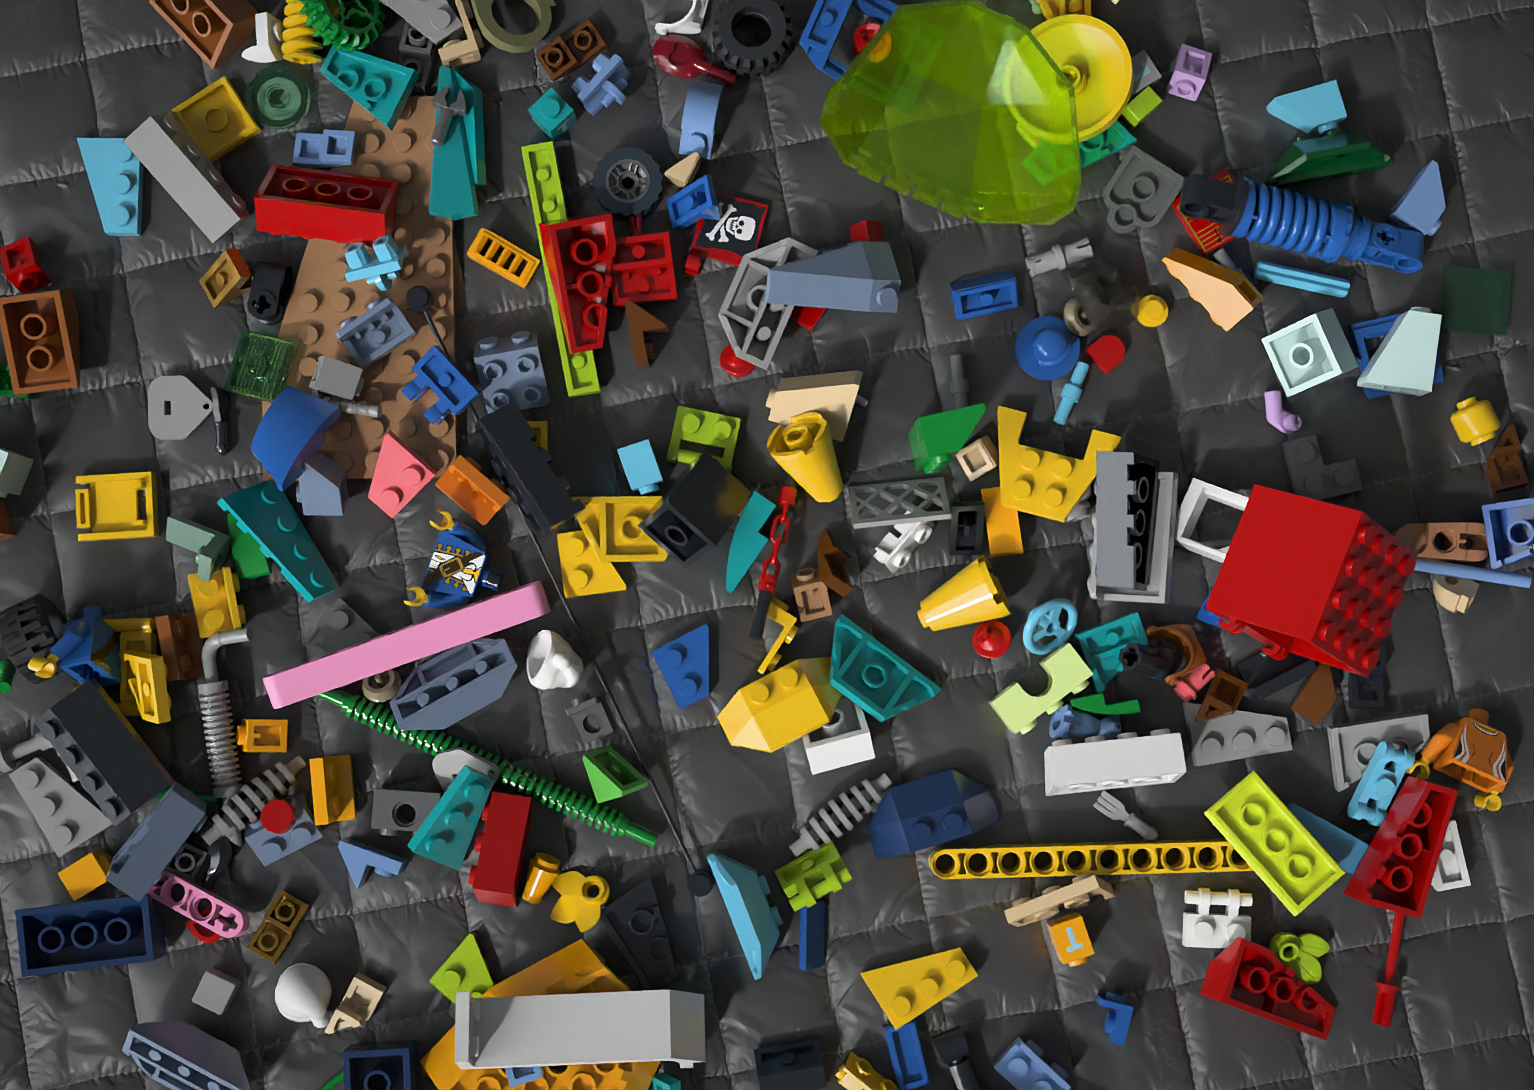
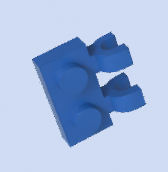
M436 345L412 367L417 376L401 390L409 400L414 399L418 401L429 387L440 398L423 414L431 424L435 422L440 424L448 416L450 410L454 415L459 416L481 394L478 388Z

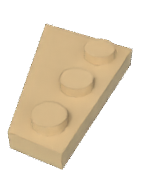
M1086 873L1073 878V884L1063 888L1060 885L1046 888L1042 891L1043 895L1031 900V897H1025L1012 903L1013 907L1004 912L1009 924L1020 927L1057 915L1060 912L1059 907L1065 906L1066 909L1076 907L1077 909L1087 906L1090 897L1102 894L1106 900L1115 897V893L1110 883L1096 875L1091 876V873Z

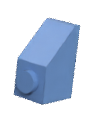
M1432 160L1421 168L1386 217L1388 221L1398 228L1418 231L1424 236L1426 234L1432 236L1443 222L1439 217L1446 209L1437 162Z

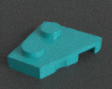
M1136 611L1075 633L1085 664L1093 673L1090 678L1097 693L1104 691L1105 685L1118 672L1123 670V665L1118 661L1120 649L1125 648L1128 642L1142 645L1149 643L1139 614Z

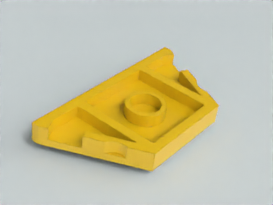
M662 496L571 497L573 501L580 499L585 506V509L576 519L599 562H664L668 553L638 527L641 520Z

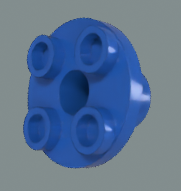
M1052 316L1038 317L1028 322L1018 334L1015 343V358L1020 367L1029 376L1043 381H1054L1065 376L1073 369L1080 354L1078 336L1068 329L1064 320Z

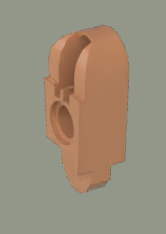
M1477 522L1402 524V527L1397 528L1392 533L1393 536L1417 554L1416 558L1468 563L1482 561L1488 557L1489 553L1485 525ZM1437 533L1444 539V546L1441 550L1434 543ZM1466 538H1469L1472 542L1470 549L1464 546Z

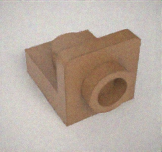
M804 568L797 571L796 574L790 575L801 622L833 615L827 587L822 582L819 568Z

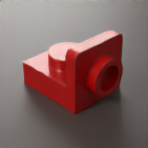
M29 236L0 248L5 277L20 293L25 294L50 283L49 275L40 266L36 245Z

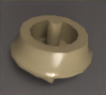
M1082 297L1070 299L1064 308L1066 326L1077 336L1090 334L1099 320L1097 307L1089 299Z
M389 669L364 678L362 683L364 696L373 702H385L392 699L401 688L402 680L400 674L395 669Z

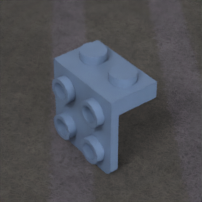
M518 331L513 333L511 337L498 339V337L491 336L475 343L473 358L488 414L511 402H514L519 410L549 404L550 395L540 356L538 332Z

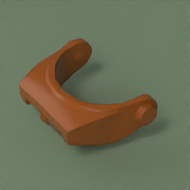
M1174 624L1163 627L1153 625L1146 628L1145 634L1147 638L1163 637L1176 644L1184 655L1186 668L1165 678L1166 683L1170 684V686L1180 683L1207 662L1191 625Z

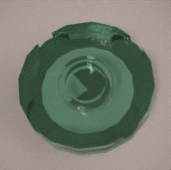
M272 65L261 69L255 74L256 77L253 78L252 82H249L246 88L245 102L249 113L260 125L271 130H286L299 124L308 113L311 102V94L304 79L297 72L286 66Z

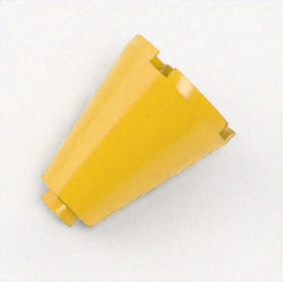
M817 412L795 415L790 418L791 424L785 428L780 424L774 429L768 438L767 449L771 457L817 502H832L841 493L843 482L829 425L822 418L821 414Z
M985 555L976 558L920 601L921 609L917 610V614L924 628L930 627L932 631H938L1002 618L1011 614L1009 610L1010 605L998 577H995L988 570L992 566Z

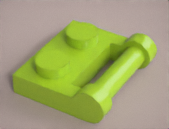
M678 406L666 462L676 464L679 461L690 464L702 454L680 449L681 440L725 449L723 458L711 456L717 459L730 473L741 418Z

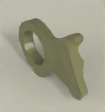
M471 0L482 35L497 48L510 53H526L544 40L552 21L551 8L556 5L554 0H523L533 9L538 25L531 33L515 35L505 31L495 21L491 6L496 0Z

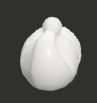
M550 630L539 631L532 639L527 653V674L531 684L542 690L575 686L583 674L582 659L573 651L570 644L557 633Z
M298 963L288 967L280 976L275 989V1002L280 1013L287 1019L295 1022L312 1021L313 1025L317 1028L326 1027L330 1022V1014L326 1011L332 994L330 980L322 969L311 964Z

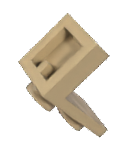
M454 0L467 40H451L445 43L443 48L438 49L443 66L458 68L481 60L479 49L483 48L484 45L478 28L472 30L468 20L474 17L468 0Z

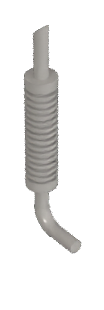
M251 628L220 631L212 634L205 641L202 648V661L206 683L198 684V692L203 696L199 697L200 701H203L200 706L204 707L201 713L205 714L202 720H206V723H203V727H207L204 733H208L205 736V740H209V742H206V746H210L207 749V753H211V755H208V759H212L209 762V766H213V768L209 769L210 772L214 773L210 775L211 779H214L211 783L215 785L212 788L213 797L222 798L223 806L226 803L231 809H234L236 806L230 798L235 793L237 795L242 794L240 790L242 783L238 782L242 779L241 776H238V774H241L240 770H237L240 765L236 764V761H239V758L235 757L238 751H234L237 748V745L233 744V742H236V738H232L235 732H231V729H234V725H230L233 719H229V716H232V712H228L231 706H228L227 703L231 702L230 699L227 700L226 698L230 696L229 693H226V690H229L227 680L219 681L216 652L220 646L225 644L251 641L253 639ZM234 825L230 829L235 835L229 839L234 844L242 846L241 831Z

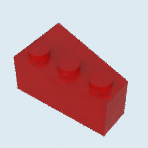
M492 791L491 800L486 801L484 805L482 820L486 821L484 833H478L475 852L480 854L477 865L472 864L468 880V884L473 885L472 889L479 902L517 908L518 897H515L518 879L522 877L523 867L521 864L524 849L527 846L533 811V802L530 797Z

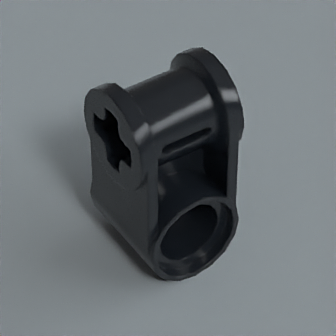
M257 261L254 265L247 308L249 313L264 325L274 326L284 317L288 292L290 291L293 279L291 266ZM269 304L271 305L270 309H264V311L261 312L262 308H267Z

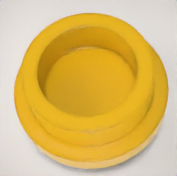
M1145 296L1136 306V317L1146 327H1157L1166 320L1168 306L1159 296Z

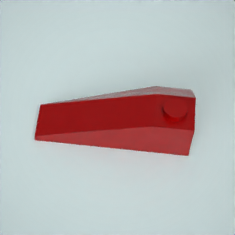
M611 213L568 217L539 223L544 256L570 354L603 348L608 311L606 308L608 290L612 282L611 268L613 257H615L616 240Z
M1238 937L1209 963L1200 995L1327 1041L1336 1009L1312 987L1307 986L1301 981L1290 967L1280 962L1269 948Z

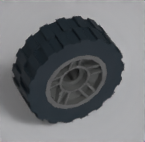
M626 146V148L618 147L610 153L607 152L604 158L597 163V169L593 173V189L601 208L606 210L607 213H611L612 217L625 221L629 217L634 216L636 221V216H642V219L648 217L649 213L657 209L658 203H661L663 198L664 181L661 168L650 153L647 154L643 149H635L632 146ZM628 178H631L634 183L631 189H625L622 186L627 182Z

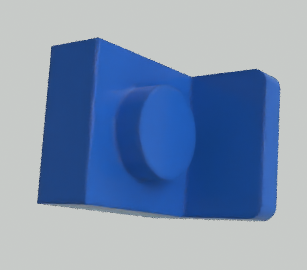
M1107 991L1106 996L1097 994L1096 1002L1099 1005L1113 1009L1112 1013L1108 1012L1105 1018L1104 1032H1107L1106 1037L1111 1043L1125 1046L1134 1007L1128 1001H1125L1126 996L1120 993Z

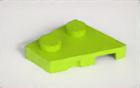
M472 931L429 980L432 985L455 1005L456 992H470L474 998H480L490 987L495 985L490 975L489 966L486 959L483 958L477 943L476 934Z

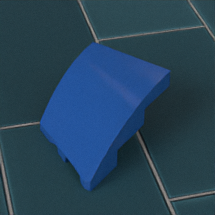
M287 386L272 402L257 428L251 444V451L257 460L262 462L267 474L270 473L280 491H284L303 474L301 463L322 446L320 435L341 417L340 408L290 386Z

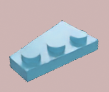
M77 138L105 233L109 236H141L143 163L123 142L126 138Z

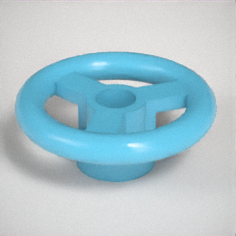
M1055 598L1033 608L1028 615V620L1023 630L1025 647L1034 654L1042 655L1051 653L1066 643L1073 634L1078 621V611L1074 603L1065 598ZM1062 608L1068 612V621L1064 629L1060 627L1058 620ZM1053 634L1057 636L1056 639L1047 644H1035L1036 641L1044 636H1051Z

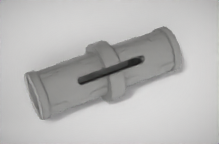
M1086 237L1061 247L1057 244L1052 246V250L1026 257L1025 262L1027 269H1030V277H1035V275L1056 268L1060 271L1066 269L1068 264L1092 258L1093 252L1091 245H1088V238Z

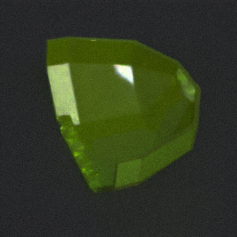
M949 0L900 5L882 23L826 94L818 122L844 164L854 169L858 168L857 174L879 183L884 175V186L904 195H908L912 187L911 197L934 208L938 205L939 200H941V211L959 219L966 212L968 218L977 223L1053 225L1075 209L1082 178L1074 86L1027 26L1015 21L1011 16L1002 15L987 8L985 4L979 1Z

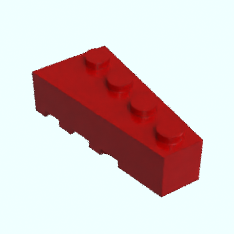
M1408 776L1343 894L1365 904L1421 919L1458 791Z

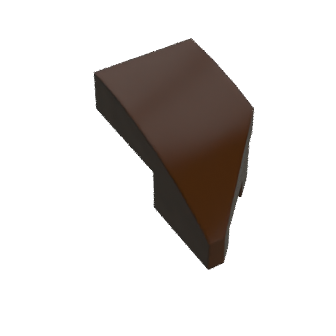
M825 530L819 535L818 540L820 576L826 586L845 597L853 590V587L842 565L851 556L836 546L832 538L833 535L828 530Z

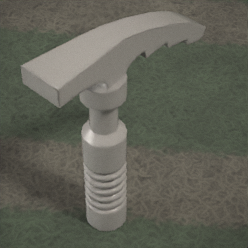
M312 388V396L339 406L343 413L367 415L375 418L381 417V405L351 400L335 401L331 397L323 398L322 391ZM323 432L320 435L321 442H326V434Z

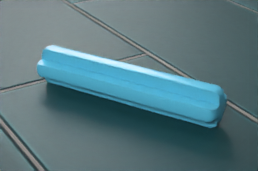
M1259 261L1254 270V278L1340 298L1347 296L1350 288V281L1347 279L1265 261Z

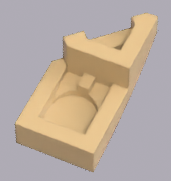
M358 972L353 978L341 1004L335 1010L325 1032L332 1034L339 1029L361 1026L365 1020H369L372 1017L387 987Z

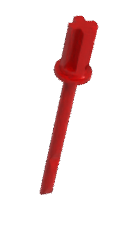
M1397 912L1394 915L1383 982L1374 981V985H1377V995L1372 1023L1385 1027H1391L1397 991L1402 988L1393 985L1405 918L1404 914Z

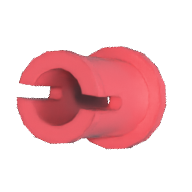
M1205 663L1183 681L1176 684L1177 686L1174 688L1175 693L1187 703L1191 699L1196 700V694L1211 678L1215 677L1214 671L1211 670L1209 672L1210 667Z

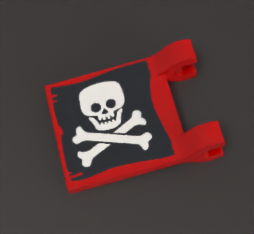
M716 192L721 220L700 219L698 221L685 264V274L698 277L702 258L739 267L743 256L758 248L769 205Z

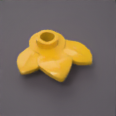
M569 871L558 875L552 886L562 896L551 912V919L560 923L576 921L580 932L591 929L599 921L601 906L607 902L610 896V887L607 881L597 875L584 877L576 871ZM593 888H598L599 894L594 898L589 897V892Z

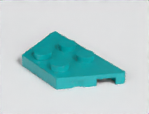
M841 614L836 620L829 683L880 723L935 697L941 691L939 686L846 616Z

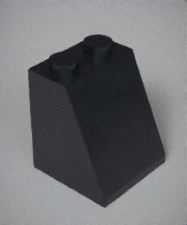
M705 451L689 464L641 520L638 527L686 569L717 546L753 493L740 480L729 473L717 459Z

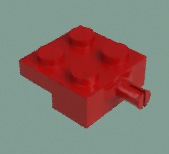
M634 216L629 217L631 236L615 238L616 253L615 257H613L611 268V290L614 308L625 307V302L632 301L636 305L678 300L669 232L643 234L642 216H636L637 229L635 228Z

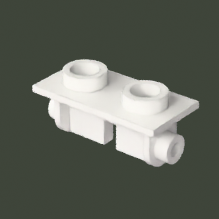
M932 521L895 524L894 528L902 535L897 538L889 532L875 548L877 552L873 557L880 563H884L894 574L898 568L904 567L909 562L911 553L918 544L924 543L930 537L934 523Z

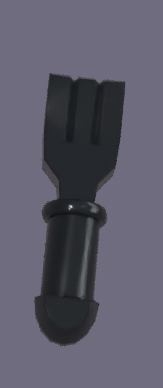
M212 387L210 392L213 401L215 419L213 426H215L216 446L214 447L217 454L226 456L231 450L228 434V425L230 423L226 421L227 415L230 412V395L226 388Z

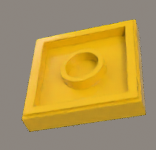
M223 76L172 109V112L175 113L211 163L262 131L226 76Z

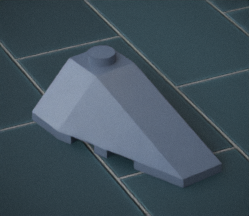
M857 240L848 243V246L836 250L829 249L823 251L820 255L808 259L801 258L768 269L765 302L864 312L897 313L901 279L888 242Z

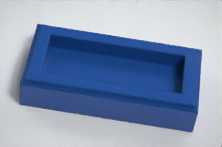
M915 1018L898 1030H895L891 1023L883 1025L898 1090H910L930 1085L929 1073Z

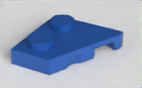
M707 624L651 652L680 710L710 695L709 627Z

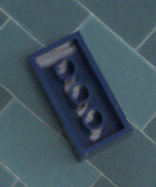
M416 1040L350 1044L342 1052L344 1090H419Z

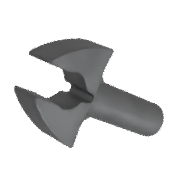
M449 85L441 89L431 100L432 107L439 108L440 115L431 138V143L438 147L444 144L452 118L458 114L464 117L467 115L465 98L461 89L459 90L457 101L451 104L450 107L447 106L446 100L450 94Z

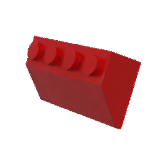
M272 164L254 196L257 231L269 232L273 235L300 236L305 239L331 240L336 243L361 242L373 248L372 244L376 239L392 235L400 180Z

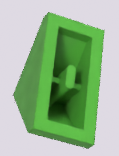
M610 745L583 755V762L597 803L619 798L648 786L649 781Z

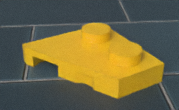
M583 530L557 534L563 588L566 598L627 590V585L612 563L598 561Z

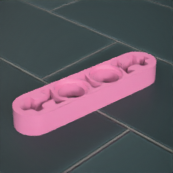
M165 871L159 881H165L162 886L156 883L147 891L155 900L222 937H240L248 930L250 924L249 916L243 909L200 885L168 871ZM177 883H180L185 889V895L179 902H175L171 897V889ZM204 898L209 899L212 903V911L207 917L201 916L198 912V904ZM220 914L225 917H234L236 915L234 921L238 924V927L229 929V922L217 918Z

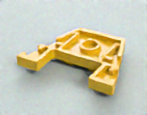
M998 406L1001 506L1065 523L1096 477V451H1116L1120 446L1121 436L1093 430L1083 460L1020 445L1019 442L1027 419V413Z

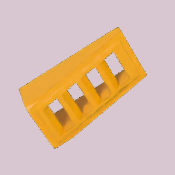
M481 227L467 252L471 260L524 289L528 286L541 263L537 258L484 227ZM488 240L491 241L492 244L485 256H482L481 252ZM499 247H502L504 250L496 263L492 262ZM512 253L516 256L509 269L506 270L503 267ZM522 260H525L528 263L520 277L514 275Z

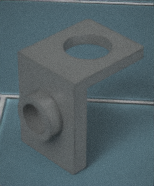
M589 693L572 700L573 707L565 710L567 716L572 715L584 744L614 732L599 696L591 699ZM589 714H596L602 719V728L597 733H590L584 728V719Z

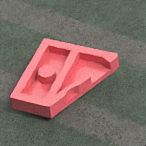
M389 430L383 439L368 498L393 518L435 476L437 471L396 434Z

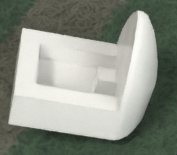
M267 12L255 14L257 45L244 50L242 57L260 63L282 60L283 55H285L281 50V45L284 43L282 33L285 30L283 22Z

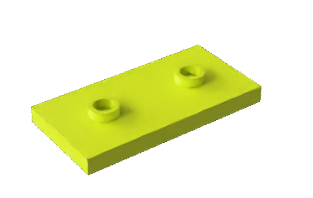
M1254 770L1204 812L1205 816L1293 916H1297L1346 873Z

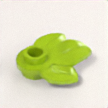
M1280 932L1271 939L1269 949L1280 962L1290 967L1301 981L1306 985L1318 983L1322 976L1321 965L1317 959L1330 950V946L1322 937L1313 933L1296 936L1293 933ZM1292 946L1288 952L1283 953L1286 947Z

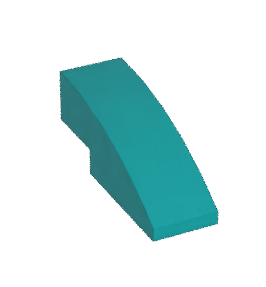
M756 491L743 510L730 546L726 590L733 594L769 541L759 532L776 509V505Z

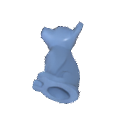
M1066 704L1054 711L1050 722L1049 735L1052 739L1057 737L1068 739L1071 735L1079 737L1104 736L1105 741L1118 739L1117 735L1121 734L1122 731L1119 723L1120 716L1109 714L1104 719L1099 720L1091 714L1075 711L1071 705Z

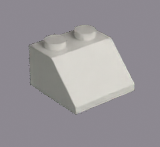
M843 694L831 721L802 737L812 775L875 758L863 709Z

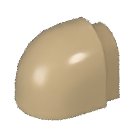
M1436 574L1433 581V593L1438 603L1454 614L1458 611L1465 614L1470 608L1480 584L1474 582L1473 579Z

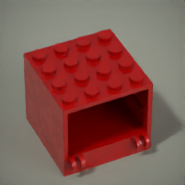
M1254 484L1205 609L1228 622H1217L1220 627L1228 632L1239 634L1243 631L1264 645L1274 647L1273 650L1261 648V650L1275 660H1282L1288 653H1292L1368 678L1370 671L1378 662V651L1383 638L1387 637L1390 632L1391 618L1395 608L1400 605L1403 599V588L1406 580L1415 569L1417 554L1362 511Z

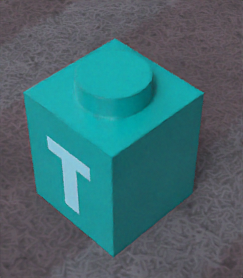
M552 87L528 109L532 120L554 143L577 122L574 110Z

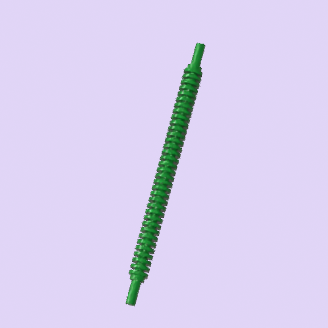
M333 689L315 695L340 706L341 711L345 712L348 718L354 716V720L357 722L362 719L361 723L364 725L370 722V728L375 729L377 726V731L383 732L385 729V734L388 736L393 732L392 737L398 739L401 735L400 741L404 743L409 738L408 745L414 746L416 743V748L419 750L424 746V752L429 753L432 749L431 755L436 756L441 751L458 748L462 745V740L459 738L453 743L455 736L449 735L446 739V732L442 731L438 736L439 729L432 730L431 733V730H401L390 707H387L385 710V705L379 704L377 706V702H370L366 697L362 699V695L359 693L345 695ZM465 742L462 748L499 767L500 774L495 784H499L502 779L501 786L504 788L511 783L509 790L514 791L518 786L517 793L522 795L524 790H526L525 797H531L532 793H534L532 800L535 802L542 797L540 804L545 805L549 800L548 807L553 809L555 804H558L556 808L558 812H561L563 807H565L564 815L568 816L572 810L571 818L576 819L580 814L579 821L584 823L586 818H589L587 825L592 826L594 821H596L595 828L598 830L602 824L605 825L602 832L607 833L609 828H612L610 835L613 837L616 834L623 837L625 834L654 847L659 835L630 823V818L625 817L624 812L621 811L617 817L615 815L618 809L613 808L611 813H608L609 805L605 804L603 810H601L602 802L596 803L593 806L594 799L591 797L586 803L584 802L586 799L584 794L577 799L579 792L574 790L570 796L571 788L566 787L564 792H561L562 784H558L555 789V781L550 780L549 784L546 785L548 778L544 776L539 782V774L535 773L530 778L532 771L527 770L523 775L524 767L519 766L517 771H515L517 764L512 762L508 768V760L504 759L499 764L501 757L496 756L492 761L493 753L488 752L486 757H484L486 750L480 749L477 754V746L473 745L469 750L470 743Z

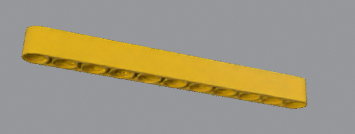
M1226 838L941 846L932 850L928 859L931 870L942 879L1079 876L1086 873H1091V875L1254 871L1244 859L1237 863L1232 861L1231 854L1234 847ZM1209 847L1212 853L1211 859L1207 863L1201 864L1198 858L1199 852L1203 848ZM1172 848H1177L1179 851L1178 861L1168 865L1166 853ZM1138 849H1144L1147 853V859L1142 865L1136 866L1133 863V855ZM1105 850H1112L1115 856L1113 863L1106 867L1102 866L1100 863L1101 854ZM1072 851H1080L1082 854L1080 865L1069 867L1067 863L1068 855ZM1039 852H1048L1050 857L1048 865L1044 868H1037L1034 863L1035 856ZM976 853L983 854L985 857L983 867L978 870L970 869L968 864L970 857ZM1006 853H1015L1017 855V864L1011 869H1004L1001 863L1003 856ZM948 854L952 857V866L945 871L938 870L936 868L937 858L940 855Z

